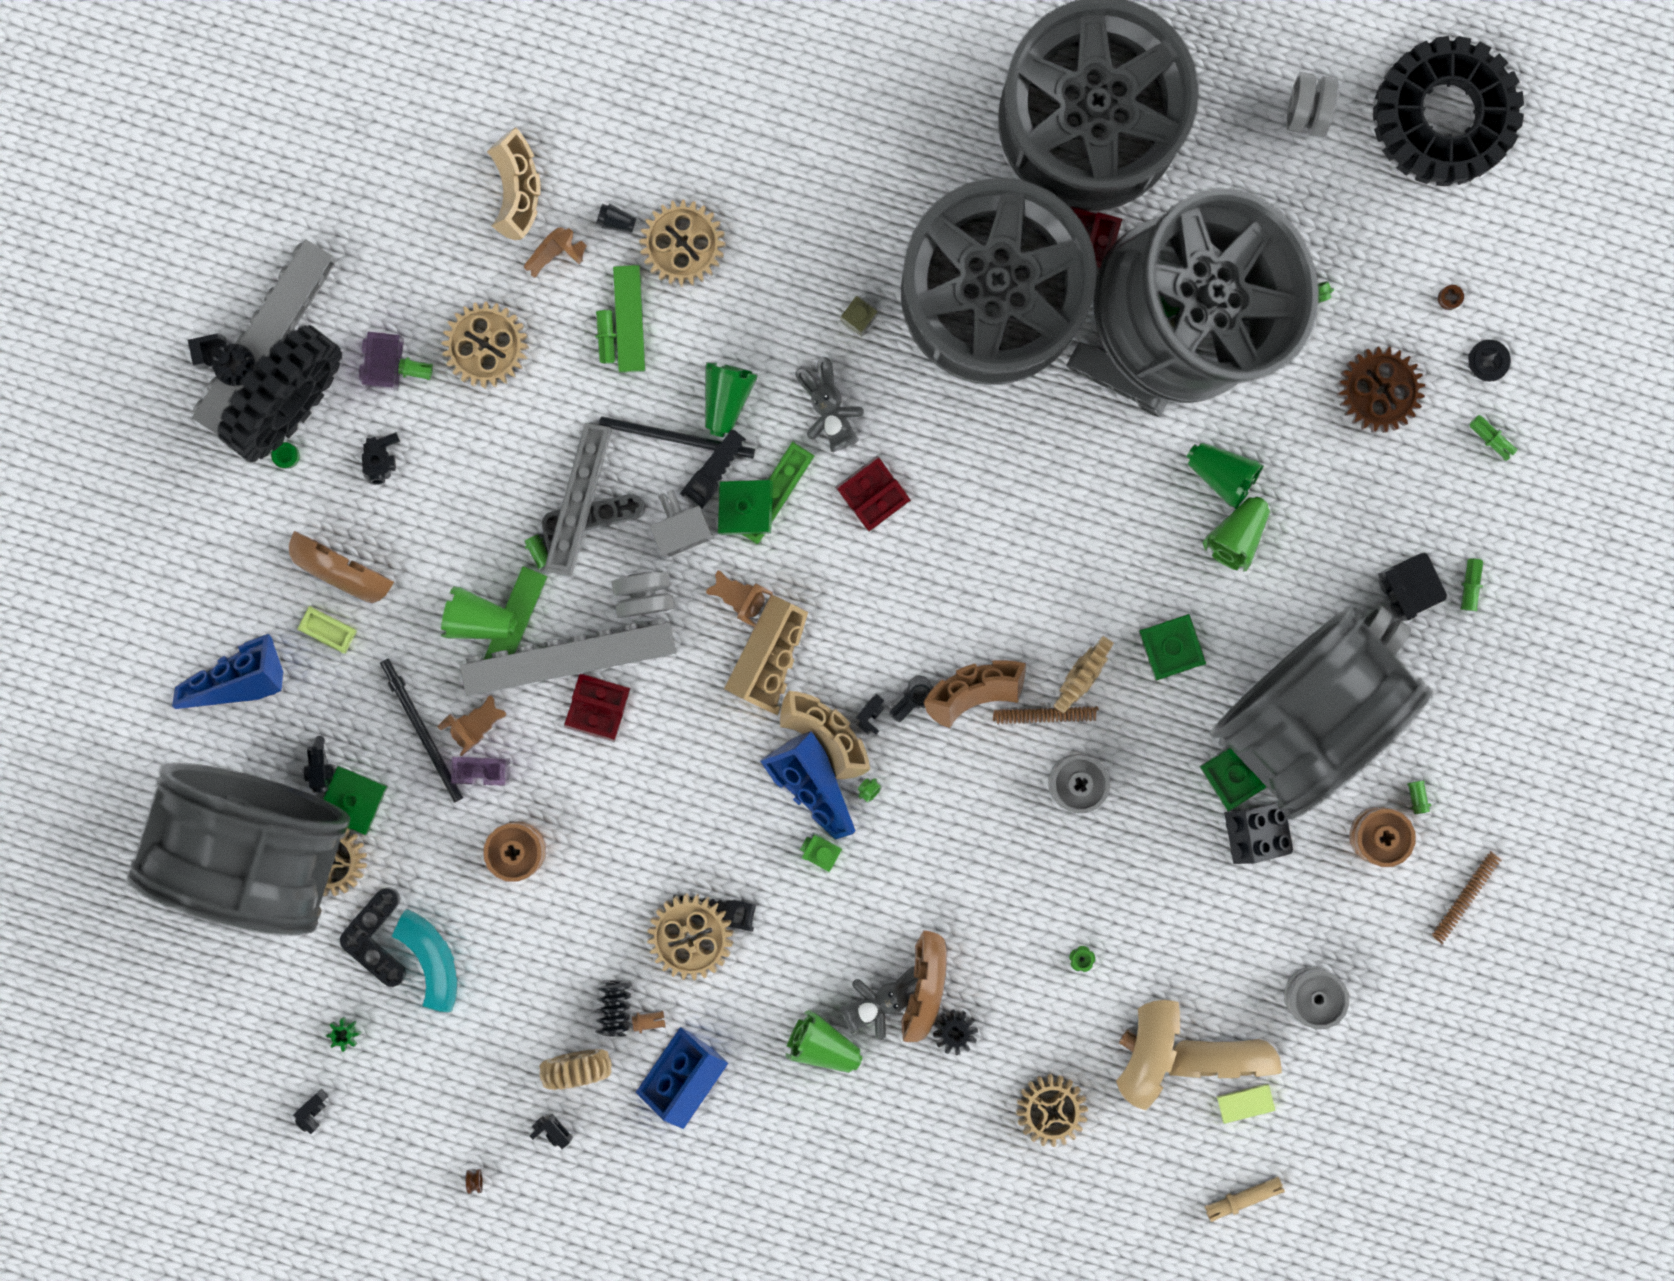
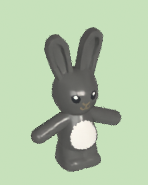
M821 357L817 362L821 386H819L810 371L805 368L797 369L795 375L799 383L811 395L814 410L821 415L807 432L808 438L815 439L824 429L829 438L831 452H836L859 441L846 417H861L864 414V409L860 406L840 407L841 394L834 386L832 363L829 358Z
M915 966L908 969L896 982L883 985L877 994L860 979L853 981V988L864 998L840 1007L851 1034L875 1021L876 1038L878 1040L885 1039V1014L901 1012L908 1005L910 994H915V991L905 992L906 989L915 984L919 979L914 977Z

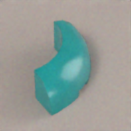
M406 909L401 915L392 937L404 943L415 954L422 966L426 984L425 998L422 1006L440 1012H452L456 1001L458 983L452 952L447 942L444 941L429 921L419 914Z

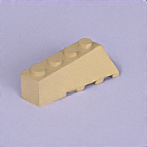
M770 596L724 689L778 715L780 706L777 705L780 694L785 693L787 684L784 683L788 668L792 669L794 663L792 653L794 646L799 645L808 612L777 596Z

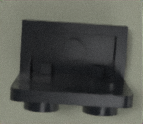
M1420 553L1378 573L1380 578L1379 585L1384 594H1387L1390 599V608L1394 616L1401 621H1408L1416 617L1418 613L1447 599V593L1427 553Z
M1277 803L1252 809L1224 812L1233 864H1253L1289 855L1293 852L1288 819L1284 815L1285 810L1280 811L1277 808Z

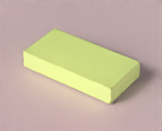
M311 606L308 607L297 630L344 654H346L358 631Z
M1269 1084L1216 1096L1224 1124L1276 1111Z

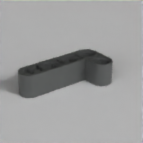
M1079 342L1066 364V367L1071 371L1137 402L1141 409L1153 416L1160 417L1168 401L1153 397L1137 388L1117 369L1108 354L1087 344Z
M635 494L592 502L584 531L638 519L645 512V503ZM631 500L639 504V507L635 508L636 513L632 514L630 510L621 511L623 516L620 517V511L616 503L620 502L622 508L629 506ZM604 506H611L614 510L613 516L608 520H604L600 516V511ZM560 510L551 511L542 519V529L548 554L555 532L550 530L549 521L554 517H559Z

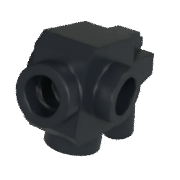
M396 432L376 439V437L366 438V443L363 444L362 472L364 478L369 480L370 484H383L385 479L390 478L391 471H396L395 455L390 456L386 450V447L400 442Z
M322 736L315 737L313 746L307 748L308 766H304V779L306 782L309 781V787L314 793L328 791V784L334 777L333 765L328 764L326 759L325 738Z

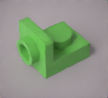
M814 833L812 838L807 836L803 842L800 851L804 853L801 858L830 872L842 848Z

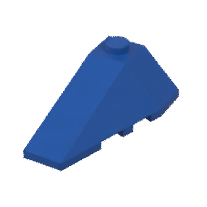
M266 634L245 642L238 647V653L228 659L225 656L217 660L218 664L207 672L201 670L177 685L174 690L172 707L174 709L252 701L281 692L284 672L271 636Z
M812 731L792 738L760 761L773 781L780 788L785 786L795 796L793 800L798 805L803 803L812 812V818L835 840L855 833L856 830L828 756Z

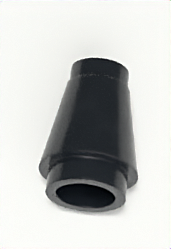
M602 203L596 224L601 225L602 229L632 233L637 218L610 203L609 205Z

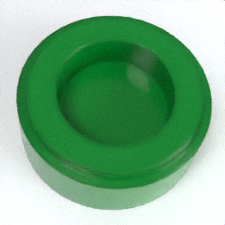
M283 442L275 451L272 450L271 457L276 466L283 469H291L299 462L300 453L295 445Z

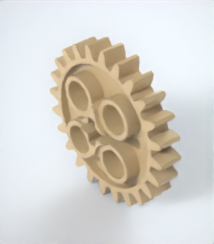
M682 199L680 207H677L675 202L671 201V209H667L662 204L661 214L654 210L652 211L655 218L654 221L645 220L650 228L641 229V233L647 236V238L639 240L641 245L647 246V248L640 251L642 256H649L644 261L645 265L654 264L650 270L651 273L655 274L660 271V281H663L668 276L671 286L676 279L679 280L680 287H683L685 280H689L691 286H694V278L696 277L701 282H704L703 273L706 272L712 276L713 273L710 267L719 268L720 266L717 260H715L716 257L724 258V253L718 250V248L726 247L725 242L718 240L725 236L724 231H716L721 226L720 221L712 223L711 221L715 216L714 213L705 215L706 206L704 205L699 210H696L695 201L691 203L690 207L686 206L684 199ZM681 219H687L690 221V226L688 229L681 231L676 228L677 222ZM667 226H670L682 241L687 239L688 247L700 258L698 261L694 260L683 246L678 248V242L666 230ZM662 237H668L671 240V244L665 249L657 247V241ZM699 238L708 240V246L703 250L694 247L695 241ZM680 256H685L689 259V264L684 268L675 266V261Z
M475 302L473 304V311L464 306L465 315L461 316L455 313L458 321L456 323L448 321L452 330L443 331L449 337V340L443 341L441 344L449 347V350L442 354L445 357L452 358L446 365L448 367L456 366L452 373L455 376L463 373L461 381L464 383L471 378V385L473 387L480 381L482 388L486 389L490 381L493 387L496 388L498 379L507 384L506 375L509 374L515 378L516 375L513 369L523 368L518 363L519 359H527V356L521 353V351L529 349L527 344L522 343V340L528 338V335L526 333H519L524 328V325L522 323L515 325L518 317L514 314L508 318L510 310L505 308L500 312V305L497 303L490 309L489 303L484 302L483 309H480ZM480 321H486V331L476 333V324ZM470 332L483 342L488 341L493 348L504 353L506 357L502 359L487 348L483 349L477 342L466 337L465 333ZM502 335H509V344L505 347H499L497 345L498 338ZM466 343H471L473 345V352L468 356H463L461 354L462 346ZM488 357H494L496 360L495 366L490 370L484 369V360Z
M1102 636L1094 647H1090L1083 656L1079 657L1059 689L1061 694L1053 707L1064 714L1073 702H1077L1084 693L1088 692L1108 660L1106 656L1114 644L1111 640Z
M686 893L683 901L678 896H675L673 898L674 905L669 901H665V910L658 908L656 911L660 918L652 917L650 920L656 927H649L647 931L654 935L647 940V943L655 944L650 950V954L658 953L659 955L655 963L663 961L665 963L663 971L669 967L672 968V977L678 971L681 972L682 980H685L688 974H691L692 979L696 980L699 972L703 978H706L708 975L707 969L716 973V964L723 966L725 963L721 956L729 957L731 953L725 947H732L734 943L732 940L727 939V937L733 935L734 931L726 929L731 924V920L723 921L722 919L726 911L724 910L719 913L716 911L719 903L709 906V897L700 902L699 894H696L694 899L690 900L688 893ZM696 914L701 915L705 923L701 926L695 925L691 917ZM676 924L680 929V933L676 935L671 934L667 929V925ZM707 928H712L713 930L712 932L697 935L693 942L688 938L674 946L669 945V942L684 939L688 932L690 935H695ZM703 939L711 940L714 944V949H704L701 941ZM677 949H686L690 957L687 959L680 958L677 955Z

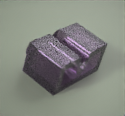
M368 331L367 338H364L362 342V354H365L364 364H361L359 367V380H362V385L368 388L398 391L400 379L398 368L403 354V337Z
M452 757L451 784H476L478 778H483V785H509L510 758Z

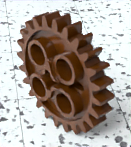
M1380 346L1374 349L1373 355L1370 349H1366L1364 357L1357 354L1354 356L1356 363L1349 361L1346 364L1350 371L1343 370L1341 372V375L1346 380L1338 382V385L1344 387V390L1337 393V396L1345 397V401L1339 405L1348 406L1349 409L1344 415L1348 416L1353 413V424L1362 421V430L1371 425V432L1374 433L1380 426L1382 433H1386L1390 425L1391 429L1395 431L1399 429L1398 422L1403 426L1408 424L1406 416L1411 419L1416 417L1412 409H1420L1422 407L1416 401L1425 398L1424 394L1418 392L1419 389L1425 387V384L1418 383L1417 379L1423 376V373H1414L1418 364L1409 366L1408 362L1411 357L1407 356L1401 359V350L1392 355L1391 347H1387L1384 353H1382ZM1380 365H1384L1389 369L1390 375L1388 378L1380 375ZM1368 370L1371 371L1372 377H1371V376H1368V374H1367V371H1368ZM1359 380L1367 383V393H1362L1358 390L1357 383ZM1383 385L1386 390L1378 394L1377 390ZM1395 387H1401L1404 390L1405 397L1403 400L1395 396ZM1374 402L1382 404V415H1378L1373 411ZM1390 402L1395 405V409L1391 408Z

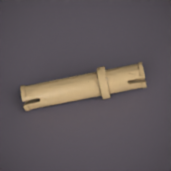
M1277 1176L1237 1194L1231 1195L1229 1193L1225 1195L1226 1198L1206 1205L1204 1208L1207 1211L1206 1214L1210 1222H1214L1229 1214H1239V1210L1285 1193Z

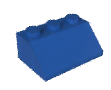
M680 1027L635 1093L663 1121L684 1129L729 1063L709 1045Z

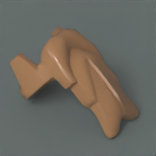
M558 227L536 248L531 258L525 263L524 269L526 271L531 270V275L535 278L541 269L563 250L580 265L583 262V253L586 245L580 241L572 246L574 232L570 228L566 230Z
M718 570L715 574L716 584L709 587L706 594L721 597L724 603L734 607L733 610L738 613L737 619L755 627L756 623L750 620L749 617H755L760 612L761 607H763L765 597L762 592L771 596L773 592L757 583L751 586L749 584L743 585L737 580L731 581Z
M489 695L484 704L479 709H474L468 716L463 715L457 719L450 713L437 727L443 730L451 726L450 733L453 739L457 741V744L463 748L460 756H463L484 738L483 735L492 729V725L496 721L506 717V712L496 709L495 700Z

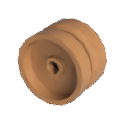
M1371 807L1362 811L1353 820L1349 830L1350 844L1354 852L1362 860L1380 867H1394L1403 863L1412 854L1416 844L1415 830L1411 821L1403 813L1390 808ZM1384 834V839L1380 841L1379 837H1382Z
M512 821L496 828L488 836L484 845V860L487 868L495 877L506 882H518L530 877L542 866L546 857V843L543 835L535 826L522 821ZM513 846L515 849L520 850V854L514 855L512 853Z

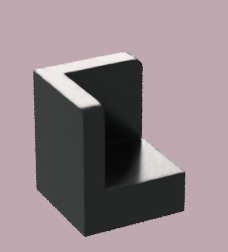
M216 333L188 339L193 366L199 369L212 367L213 356L217 354L220 347L227 345L226 337Z

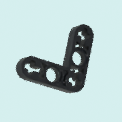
M391 887L383 888L374 895L340 936V945L384 985L395 987L404 981L406 970L399 961L371 938L400 903V894ZM382 894H392L391 901L393 905L387 904L381 910L386 913L384 916L380 910L372 907L373 904L378 907L384 901ZM368 912L374 913L377 917V923L374 927H368L363 922V917ZM359 928L368 933L367 936L364 932L359 935L356 940L359 943L358 945L353 944L350 946L348 944L350 940L347 937L348 934L350 936L356 934ZM369 950H376L379 953L380 960L377 964H370L366 960V954ZM387 959L389 963L385 966L389 970L396 968L399 979L389 980V972L384 968L379 972L377 968L383 965Z

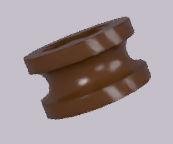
M1448 285L1439 292L1438 303L1445 310L1456 309L1464 301V292L1457 285ZM1448 291H1451L1452 295L1457 296V299L1453 301L1454 304H1451L1450 300H1445V296L1449 294Z
M477 1169L476 1172L466 1171L467 1194H472L473 1191H477L478 1194L482 1193L483 1177L481 1169Z

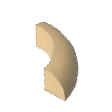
M515 127L500 138L487 153L495 162L503 185L501 210L491 226L509 239L521 240L528 233L536 218L538 196L541 195L540 175L536 173L532 159L534 157L533 152L524 136Z
M788 691L781 707V728L792 729L802 734L812 731L825 750L836 779L855 778L870 770L869 759L861 738L857 739L855 733L849 727L851 723L836 709L833 711L820 703L821 699L809 694Z
M1158 1000L1146 1003L1138 1008V1033L1134 1051L1127 1067L1116 1080V1083L1123 1097L1133 1106L1142 1110H1147L1154 1103L1163 1089L1160 1084L1165 1073H1171L1177 1053L1173 1051L1175 1034H1180L1179 1002Z
M1261 1039L1231 1042L1183 1040L1173 1049L1177 1053L1169 1075L1201 1078V1076H1216L1218 1073V1078H1240V1076L1250 1075L1261 1077L1281 1074L1282 1067L1280 1057L1275 1048L1267 1041Z

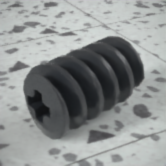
M603 980L606 982V985L598 987V990L604 992L605 996L597 998V1001L604 1003V1007L597 1008L596 1010L604 1014V1017L596 1019V1022L602 1024L603 1028L595 1030V1033L611 1037L627 1036V1034L622 1032L629 1030V1025L623 1021L629 1020L630 1015L624 1011L630 1009L631 1004L623 1000L631 998V993L625 991V989L630 988L632 983L625 980Z

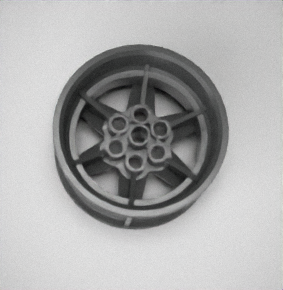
M1075 0L1047 13L1029 29L1019 43L1011 60L999 103L998 129L1000 141L1013 171L1021 181L1035 184L1053 193L1069 208L1074 207L1085 211H1102L1122 206L1142 196L1166 172L1173 158L1186 141L1193 126L1199 96L1197 73L1191 54L1180 35L1164 18L1149 8L1130 0ZM1108 42L1126 48L1137 55V57L1118 68H1113ZM1079 43L1078 69L1076 72L1047 61L1057 51L1069 45ZM1087 76H1098L1100 83L1097 85L1090 84ZM1155 79L1162 93L1163 115L1135 100ZM1030 84L1060 106L1059 109L1034 129L1028 111ZM1119 86L1124 90L1125 94L1123 96H1115L1111 88ZM1074 90L1078 94V99L1069 100L1065 96V91ZM1115 113H1123L1127 118V122L1118 123L1113 115ZM1075 116L1080 120L1081 125L1072 127L1068 124L1067 118ZM1093 128H1100L1104 131L1105 137L1101 139L1095 138L1091 130ZM1118 134L1155 142L1141 158L1118 169ZM1080 137L1084 141L1091 171L1069 166L1057 159L1049 151Z
M991 178L965 184L938 200L925 213L912 234L905 256L901 282V305L907 328L923 354L940 369L954 377L986 385H1001L1024 380L1053 363L1063 353L1085 321L1091 308L1096 288L1097 275L1094 250L1086 229L1072 209L1044 188L1029 182L1009 178ZM995 217L988 242L985 246H982L959 229L960 226L971 221ZM1022 223L1039 232L1051 246L1022 253L1020 251ZM939 248L960 272V276L928 291V267L936 249ZM1002 251L1007 254L1008 261L1006 263H998L994 259V254ZM974 260L979 261L983 266V270L978 273L972 272L968 264ZM1017 269H1024L1027 271L1029 278L1025 281H1020L1015 277L1014 272ZM1063 271L1065 291L1062 307L1058 313L1034 287ZM993 279L1000 280L1002 286L1000 284L996 285V287L993 286ZM974 287L978 291V297L968 299L964 295V289ZM1013 295L1021 296L1024 300V305L1022 307L1012 306L1010 297ZM988 304H993L998 308L999 314L993 317L988 316L984 311V307ZM973 310V346L966 344L951 334L937 316ZM1009 317L1015 318L1042 334L1038 339L1022 347L998 351Z
M1231 188L1209 189L1187 197L1171 207L1162 217L1140 224L1114 243L1098 270L1093 300L1094 317L1097 331L1106 353L1117 369L1137 388L1153 397L1168 402H1201L1223 394L1238 383L1249 382L1270 375L1289 364L1299 354L1310 337L1317 316V275L1311 254L1299 231L1275 206L1252 193ZM1167 241L1170 242L1182 263L1180 268L1157 264L1158 255ZM1212 244L1222 252L1218 257L1215 255ZM1159 295L1164 297L1169 306L1179 308V311L1174 316V329H1172L1163 312ZM1242 318H1251L1249 335L1241 320ZM1204 337L1213 339L1218 363L1207 361L1194 353Z
M1353 605L1335 615L1291 651L1240 698L1210 732V736L1213 739L1221 736L1218 744L1221 747L1228 745L1279 800L1277 808L1280 811L1285 810L1284 815L1288 820L1298 818L1316 807L1364 769L1412 723L1428 704L1434 693L1429 686L1424 687L1425 681L1422 678L1416 679L1363 623L1365 619L1363 615L1360 614L1354 617L1357 609Z
M167 763L162 765L136 857L132 860L131 870H129L127 875L128 884L138 893L156 903L212 923L275 935H304L315 931L321 915L320 904L340 839L346 835V827L350 822L349 815L341 808L324 799L258 776L193 763Z

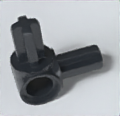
M918 675L909 681L908 687L903 691L904 697L889 711L890 716L895 721L901 722L915 707L918 709L925 708L924 701L934 688L929 679ZM918 687H924L925 689H927V691L921 695L914 693V690Z

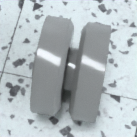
M1299 72L1289 100L1286 129L1301 133L1308 123V130L1311 135L1325 137L1336 106L1338 79L1323 76L1316 85L1314 74Z
M668 571L637 573L611 581L614 595L631 596V599L621 600L615 604L617 618L675 609L673 595L668 593L656 594L655 592L671 586Z
M1380 605L1366 616L1363 623L1395 656L1407 640L1411 628L1401 620L1391 623L1392 613Z
M1071 754L1061 758L1052 767L1048 777V789L1053 800L1060 807L1073 813H1088L1096 810L1106 800L1110 790V779L1105 767L1098 760L1083 754ZM1076 778L1081 779L1083 782L1080 788L1074 787L1076 785Z
M1317 966L1304 967L1296 971L1288 979L1284 989V1002L1289 1013L1303 1025L1315 1030L1329 1029L1337 1025L1346 1016L1349 1007V993L1344 982L1330 971ZM1320 994V996L1316 997V1002H1314V997Z

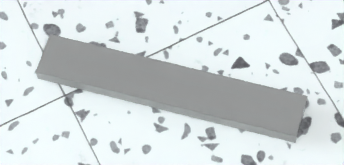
M589 423L584 424L545 564L547 572L568 576L573 574L612 432L610 427Z

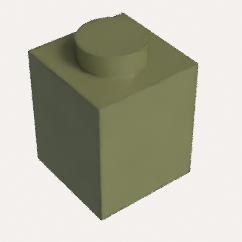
M856 295L841 315L840 321L862 337L876 319L878 311Z

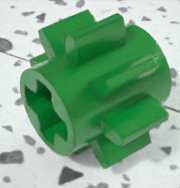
M342 1017L340 1025L336 1022L330 1024L333 1031L328 1033L326 1037L331 1038L333 1042L331 1048L336 1045L341 1046V1051L344 1052L347 1050L348 1043L352 1047L358 1044L354 1038L360 1035L361 1031H356L354 1027L356 1021L348 1023L346 1018ZM345 1029L348 1033L346 1038L342 1039L340 1038L341 1031Z

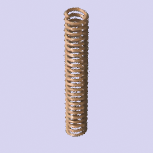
M1079 706L1078 709L1077 707H1074V709L1070 707L1064 714L1055 707L1053 709L1051 707L1049 709L1041 708L1040 710L1039 708L1036 710L1034 708L1032 710L1030 708L1028 710L1026 708L1024 710L1016 708L1015 711L1014 709H1011V711L1009 709L1007 711L1005 709L1002 711L1001 709L998 711L995 709L993 721L996 720L997 724H999L1001 719V724H1003L1005 717V723L1007 724L1009 715L1010 724H1012V716L1014 724H1016V719L1020 724L1021 718L1024 724L1026 716V723L1028 724L1029 714L1031 723H1033L1034 714L1035 723H1037V717L1039 718V723H1041L1042 716L1045 723L1046 715L1047 722L1049 723L1051 713V722L1053 723L1055 713L1056 722H1058V716L1060 717V722H1062L1063 715L1064 722H1066L1068 713V721L1070 722L1072 712V720L1075 722L1076 712L1078 722L1079 715H1081V721H1084V714L1085 721L1087 722L1088 712L1089 720L1092 721V711L1093 719L1096 721V711L1099 708L1097 706L1095 708L1093 706L1091 708L1089 706L1087 708Z
M1492 851L1482 861L1483 864H1480V867L1477 868L1478 871H1475L1473 878H1470L1471 881H1468L1469 885H1465L1466 888H1463L1461 895H1458L1456 902H1453L1454 905H1451L1452 909H1448L1449 912H1446L1447 916L1441 919L1442 923L1440 922L1439 926H1436L1435 933H1432V936L1441 944H1444L1443 941H1446V938L1443 936L1449 937L1446 933L1451 934L1449 931L1453 930L1451 926L1456 927L1454 923L1458 924L1457 920H1461L1457 915L1463 917V914L1460 912L1465 913L1463 909L1468 910L1465 905L1470 906L1468 902L1473 903L1471 899L1474 900L1475 897L1471 894L1478 896L1474 891L1479 893L1480 890L1476 887L1482 889L1479 884L1485 886L1482 881L1487 882L1485 878L1490 879L1485 873L1492 875L1488 870L1495 872L1490 866L1496 869L1497 866L1493 863L1499 865L1496 860L1502 861Z

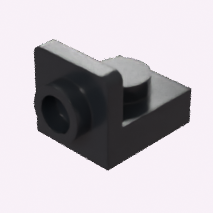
M876 693L856 716L859 720L857 726L867 735L871 731L877 735L879 730L868 720L870 717L875 720L885 708L881 705L885 700Z
M320 1089L293 1114L296 1118V1125L302 1131H308L309 1134H312L319 1127V1124L313 1117L326 1107L323 1101L328 1095L323 1089Z
M553 1113L547 1119L544 1116L540 1117L531 1126L534 1129L530 1134L532 1140L545 1130L548 1141L555 1147L559 1146L562 1150L573 1139V1136Z

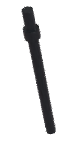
M603 416L599 420V425L610 427L614 430L713 451L721 444V441ZM742 446L738 448V453L735 455L754 459L756 449Z
M389 658L380 662L389 680L387 684L391 692L396 693L453 802L456 803L463 799L458 786L404 687L406 684L402 676H398Z

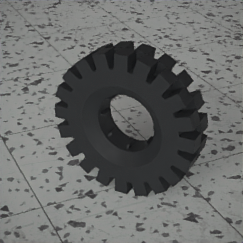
M1449 36L1436 37L1431 43H1428L1426 40L1414 46L1410 52H1406L1384 76V81L1378 87L1375 99L1378 101L1373 107V121H1377L1378 126L1374 131L1377 141H1383L1386 146L1382 150L1389 161L1395 158L1399 163L1396 168L1406 176L1411 172L1416 175V181L1424 184L1435 181L1436 186H1450L1455 182H1458V185L1470 182L1475 177H1480L1489 171L1514 146L1519 136L1516 132L1522 127L1524 113H1519V108L1524 105L1523 91L1516 92L1515 86L1520 82L1515 71L1508 73L1504 67L1508 62L1499 53L1494 58L1489 54L1492 47L1482 42L1474 46L1470 44L1471 38L1458 36L1454 41H1450ZM1438 85L1450 87L1454 85L1464 90L1465 94L1470 96L1475 108L1473 110L1475 119L1472 127L1469 126L1465 130L1466 134L1452 137V134L1444 136L1432 129L1433 126H1429L1424 116L1426 107H1423L1426 94L1430 95L1434 91L1433 87Z
M312 325L300 326L297 331L292 330L286 334L283 342L278 340L270 347L269 356L267 357L263 354L254 364L256 370L253 373L248 372L242 379L240 384L243 387L235 390L228 402L231 405L223 410L220 417L222 421L218 424L217 432L219 434L217 436L219 440L247 462H256L259 458L263 459L269 455L271 450L275 451L283 444L285 436L289 439L297 431L298 423L300 421L304 423L311 415L310 408L318 406L324 397V394L321 392L331 386L334 380L332 376L338 372L341 364L339 363L342 359L341 348Z

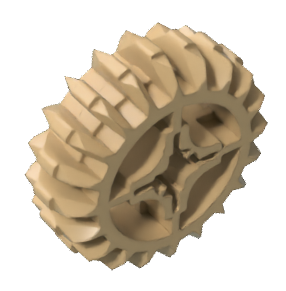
M346 828V835L340 839V843L347 848L350 859L340 853L339 845L335 855V859L339 863L332 865L323 896H327L330 890L333 896L339 895V888L343 893H347L349 891L348 884L352 887L358 885L354 877L361 879L364 876L358 868L364 869L367 867L366 863L360 862V859L367 857V853L359 854L358 849L364 847V844L358 843L355 845L354 841L358 838L357 834H353L349 838L347 837L350 831L349 828ZM338 867H349V871L343 879L331 882L332 876L335 875Z
M589 1049L554 1056V1058H549L539 1065L540 1080L543 1087L549 1090H562L589 1085L604 1080L611 1075V1058H609L608 1052L603 1049Z
M1052 1074L1047 1075V1082H1044L1042 1077L1038 1076L1037 1081L1039 1085L1035 1086L1032 1081H1029L1028 1085L1031 1091L1021 1090V1094L1026 1099H1017V1104L1024 1107L1016 1109L1017 1115L1024 1116L1018 1120L1019 1126L1027 1125L1023 1129L1025 1135L1033 1132L1031 1141L1035 1142L1041 1136L1040 1144L1042 1146L1047 1144L1048 1139H1050L1052 1147H1056V1139H1060L1062 1145H1066L1065 1136L1069 1135L1072 1140L1076 1139L1072 1131L1075 1129L1078 1132H1082L1083 1128L1078 1122H1087V1118L1080 1114L1088 1111L1087 1106L1080 1105L1086 1101L1084 1095L1077 1096L1081 1091L1079 1086L1071 1089L1073 1085L1071 1079H1068L1063 1085L1062 1075H1058L1056 1082H1053ZM1045 1091H1059L1058 1094L1055 1093L1050 1099L1038 1097V1095ZM1066 1095L1071 1098L1073 1103L1071 1118L1062 1111ZM1032 1103L1037 1105L1042 1111L1038 1125H1035L1031 1120L1030 1110ZM1051 1105L1052 1107V1105H1056L1055 1108L1059 1115L1051 1113V1116H1048L1044 1106L1048 1107ZM1054 1122L1066 1124L1057 1130H1044Z

